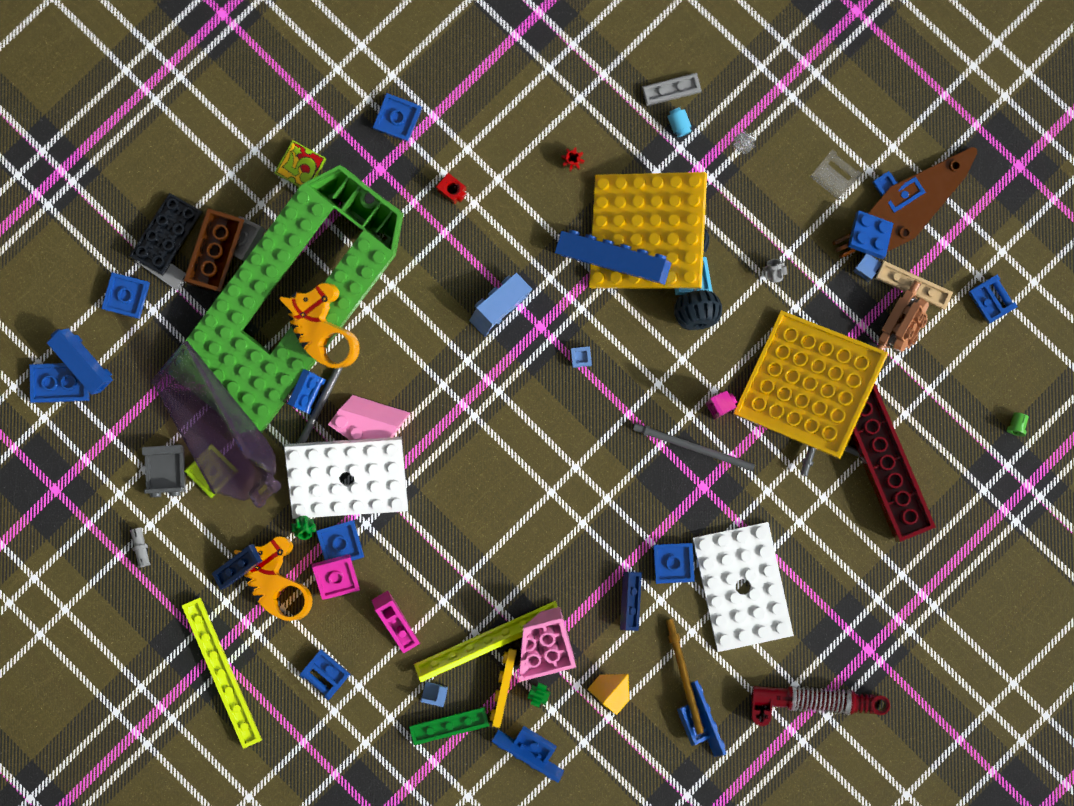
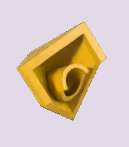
M628 674L599 675L589 686L588 690L617 715L629 701Z

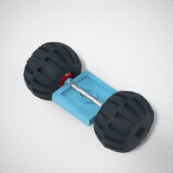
M705 227L703 255L708 249L710 239ZM703 257L702 288H674L675 295H682L676 301L674 315L678 324L686 330H702L714 326L719 322L722 315L720 299L712 291L707 258Z

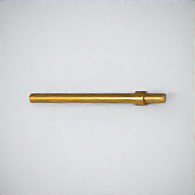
M673 619L666 620L670 635L668 636L669 643L673 646L696 734H702L704 730L679 643L681 641L680 635L676 632Z

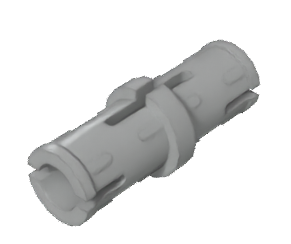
M142 527L130 530L134 545L132 549L136 554L138 568L151 565L146 549L148 545L145 544Z

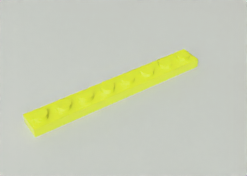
M198 598L182 605L243 749L261 741L262 738L202 599Z
M556 601L415 663L414 666L419 680L423 682L523 636V626L541 611L558 607Z

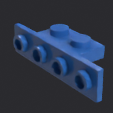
M698 680L690 682L704 733L696 734L688 704L678 708L677 711L690 744L694 746L708 740L713 756H724L727 754L725 744L719 736L717 724L712 718L710 707L703 695V689Z
M523 726L515 740L500 730L496 732L492 742L499 748L508 751L515 758L524 761L531 768L546 775L550 780L559 783L564 770L548 761L554 753L556 745Z

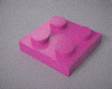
M350 554L312 564L322 600L360 590Z

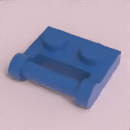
M998 274L968 292L988 324L1018 307L1015 302H1012L1000 283ZM993 284L1005 303L1006 307L1004 309L990 289V285Z
M303 369L287 404L310 414L318 391L326 380Z
M321 649L299 676L310 682L329 701L351 673ZM312 669L316 670L333 687L331 689L326 687L310 671Z

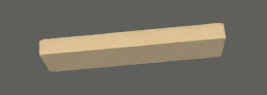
M882 261L875 279L903 292L910 289L914 280L918 281L921 285L916 292V298H922L929 304L942 310H946L953 294L952 291L886 261Z

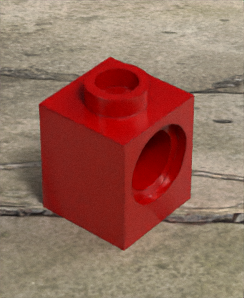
M449 173L445 175L436 187L437 191L454 205L457 202H461L467 195L465 193L466 186ZM456 186L458 191L455 194H450L448 188Z

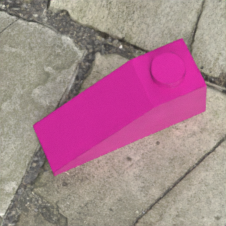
M725 391L710 398L705 404L715 420L734 410L737 401L732 393L729 394L728 391Z
M389 591L372 600L375 611L403 654L420 644Z

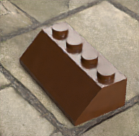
M207 209L184 279L187 284L210 291L222 292L245 221L244 219Z

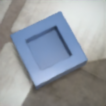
M590 347L571 348L573 368L592 366Z

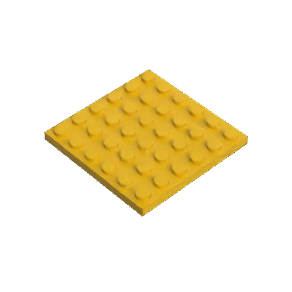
M707 173L595 175L592 236L597 237L596 240L600 242L603 239L610 240L618 247H620V244L628 245L631 247V250L636 252L638 249L646 250L649 252L648 255L655 256L656 253L667 257L666 260L672 264L665 285L590 265L589 287L592 289L702 288Z
M781 310L733 414L840 459L888 352Z

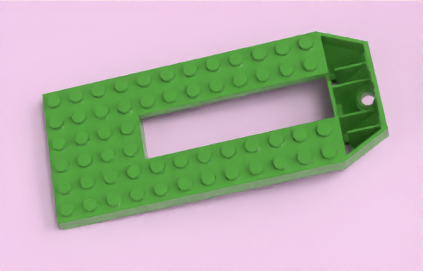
M341 165L301 184L165 367L168 372L253 439L260 437L291 396L303 369L309 371L316 360L302 347L292 326L272 353L244 332L243 329L331 211L336 209L362 229L363 232L324 282L334 284L339 290L337 300L329 304L330 309L326 316V321L342 328L396 256L404 213ZM368 193H371L375 198L371 204L365 201ZM333 199L340 200L343 202V204L339 205ZM378 233L384 234L388 238L384 240ZM337 333L332 335L330 338H327L328 341L325 345L326 348L337 335Z

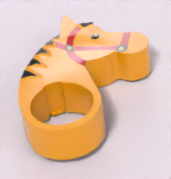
M321 283L309 293L295 292L291 298L280 297V300L288 308L289 320L298 341L312 358L330 368H344L355 362L359 354V342L352 332L326 321V316L330 309L329 304L337 300L339 296V290L334 284ZM336 333L342 334L348 340L350 346L348 357L339 364L333 362L328 357L325 347L328 341L327 338Z
M276 537L262 547L255 546L262 562L244 575L253 596L266 611L277 618L285 621H296L304 618L312 607V595L305 585L279 574L283 557L290 554L293 549L291 540L285 537ZM234 550L236 555L241 552L240 550ZM289 586H294L301 590L305 600L301 612L293 617L285 615L280 610L277 600L281 594L280 591Z

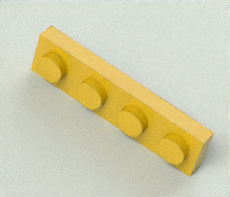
M509 648V652H504L502 663L506 664L505 670L500 671L498 682L502 684L500 690H496L494 701L497 702L496 710L492 709L490 721H493L492 726L500 728L517 652L516 649Z

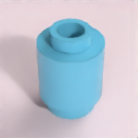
M679 107L671 110L668 120L673 133L677 137H681L692 132L690 129L692 126L685 109L681 110Z

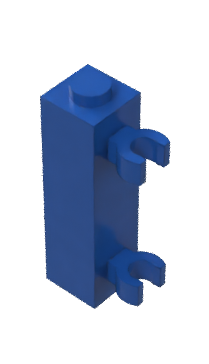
M69 328L57 329L51 334L52 338L47 344L91 395L102 392L113 381L110 377L112 376L110 371L102 368L81 343L83 340L78 335H74Z

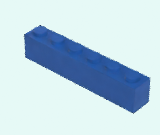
M569 230L568 232L561 231L555 250L556 254L665 285L672 264L666 260V256L657 253L655 256L648 255V251L638 249L636 252L631 250L630 246L620 244V247L614 245V242L606 239L600 242L596 240L597 237L588 234L582 237L579 236V232Z

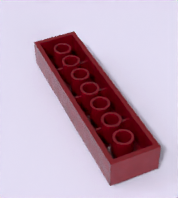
M874 384L851 437L895 542H901L936 528L878 388Z

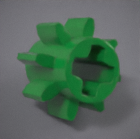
M300 516L295 519L296 523L291 524L294 537L298 536L301 540L309 539L312 537V532H316L313 519L307 516Z
M538 683V686L532 685L527 697L532 700L531 705L538 708L540 704L546 705L550 695V691L546 690L547 685Z

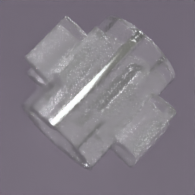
M743 131L733 138L735 141L733 148L737 153L741 151L745 155L756 147L754 142L757 139L752 132L747 134L746 131Z

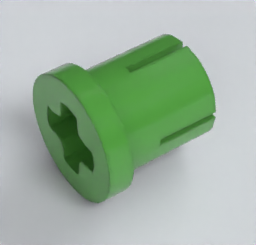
M1018 412L1013 413L1011 424L1007 427V432L1016 436H1026L1027 431L1025 429L1029 416Z

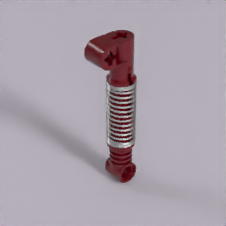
M752 686L750 716L756 725L766 726L772 718V707H783L790 711H802L803 709L804 712L806 710L810 712L812 710L813 713L815 710L817 713L825 711L826 714L828 712L830 714L838 712L839 714L852 715L859 711V713L864 712L865 714L868 712L869 714L885 715L890 710L891 705L888 698L883 695L869 694L868 696V694H864L863 696L860 693L858 696V693H855L853 690H847L846 692L842 690L841 693L839 689L836 692L835 689L827 691L825 688L822 691V688L814 690L813 687L811 690L807 687L806 690L805 687L800 689V686L798 689H796V686H789L788 688ZM881 699L884 702V706L882 709L877 710L875 702ZM755 705L768 706V710L762 709V712L766 715V717H762V721L756 717V714H760V710L754 709Z

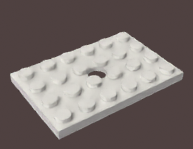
M402 437L285 444L293 519L300 516L310 518L408 511ZM349 472L350 475L354 476V482L350 485L342 484L339 480L341 474Z
M768 522L692 538L717 652L794 636ZM740 579H745L750 583V591L747 594H739L736 591L735 586Z

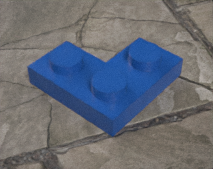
M890 171L872 182L881 197L891 186L897 184ZM916 176L903 184L898 192L915 182L920 192L897 207L890 200L888 204L894 213L926 193ZM903 191L901 193L902 198H907L909 193Z

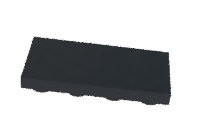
M169 193L129 257L163 276L203 212Z

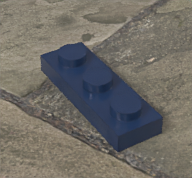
M254 544L249 545L215 570L212 575L220 590H223L260 564L262 559Z
M623 572L620 630L639 631L642 573Z

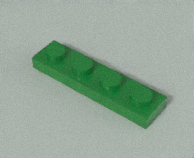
M481 707L411 725L409 728L413 745L415 746L490 725L486 709Z

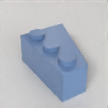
M517 273L512 277L508 275L501 282L503 285L500 288H493L486 300L482 298L475 305L476 309L469 321L484 337L489 334L493 326L499 324L502 318L509 312H512L532 291V288Z

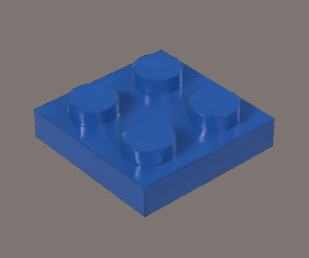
M386 93L373 129L409 143L422 106Z
M862 211L856 212L848 247L884 259L887 254L894 223Z
M112 272L101 309L140 319L150 283Z
M354 520L316 531L324 560L350 554L352 561L365 557Z
M692 543L653 545L655 584L695 582Z

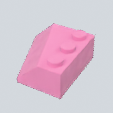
M352 395L338 410L328 425L349 440L394 437L410 413Z
M560 607L541 611L523 626L519 682L576 668L574 654Z

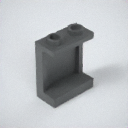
M184 446L142 447V455L145 456L146 490H144V494H150V498L162 497L161 493H169V496H181V492H186Z

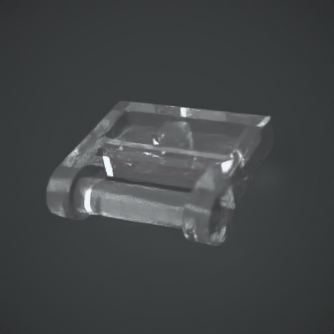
M832 149L810 177L840 200L862 173L859 170L853 169L837 156V152ZM830 161L834 162L851 176L850 180L848 181L828 163Z

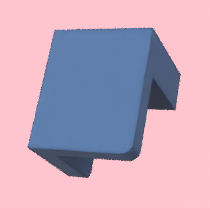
M865 253L853 272L869 282L876 274L875 272L880 267L881 262Z
M426 682L420 702L443 707L448 686Z

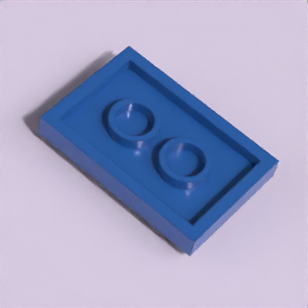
M64 363L30 364V403L89 401V391Z

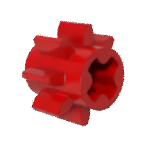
M576 147L572 151L566 149L567 155L561 156V159L566 160L563 163V167L568 166L570 172L573 168L579 171V164H584L585 160L580 159L583 156V152L578 153ZM571 156L572 158H576L575 163L573 161H570Z

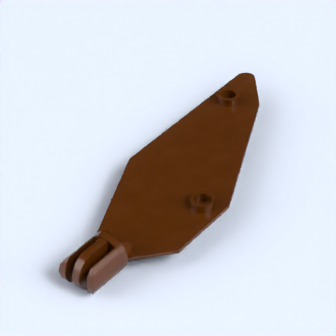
M971 147L891 186L868 214L894 223L887 252L917 237L967 176L977 155L976 148ZM953 163L957 165L956 169L952 167ZM916 176L926 193L894 213L888 204L890 200L897 207L920 192L915 182L898 192L903 184ZM903 191L909 193L907 198H902L901 193ZM851 233L833 241L832 244L836 245L848 238L850 239ZM849 242L835 248L836 252L847 248ZM852 248L838 256L841 259L858 250Z

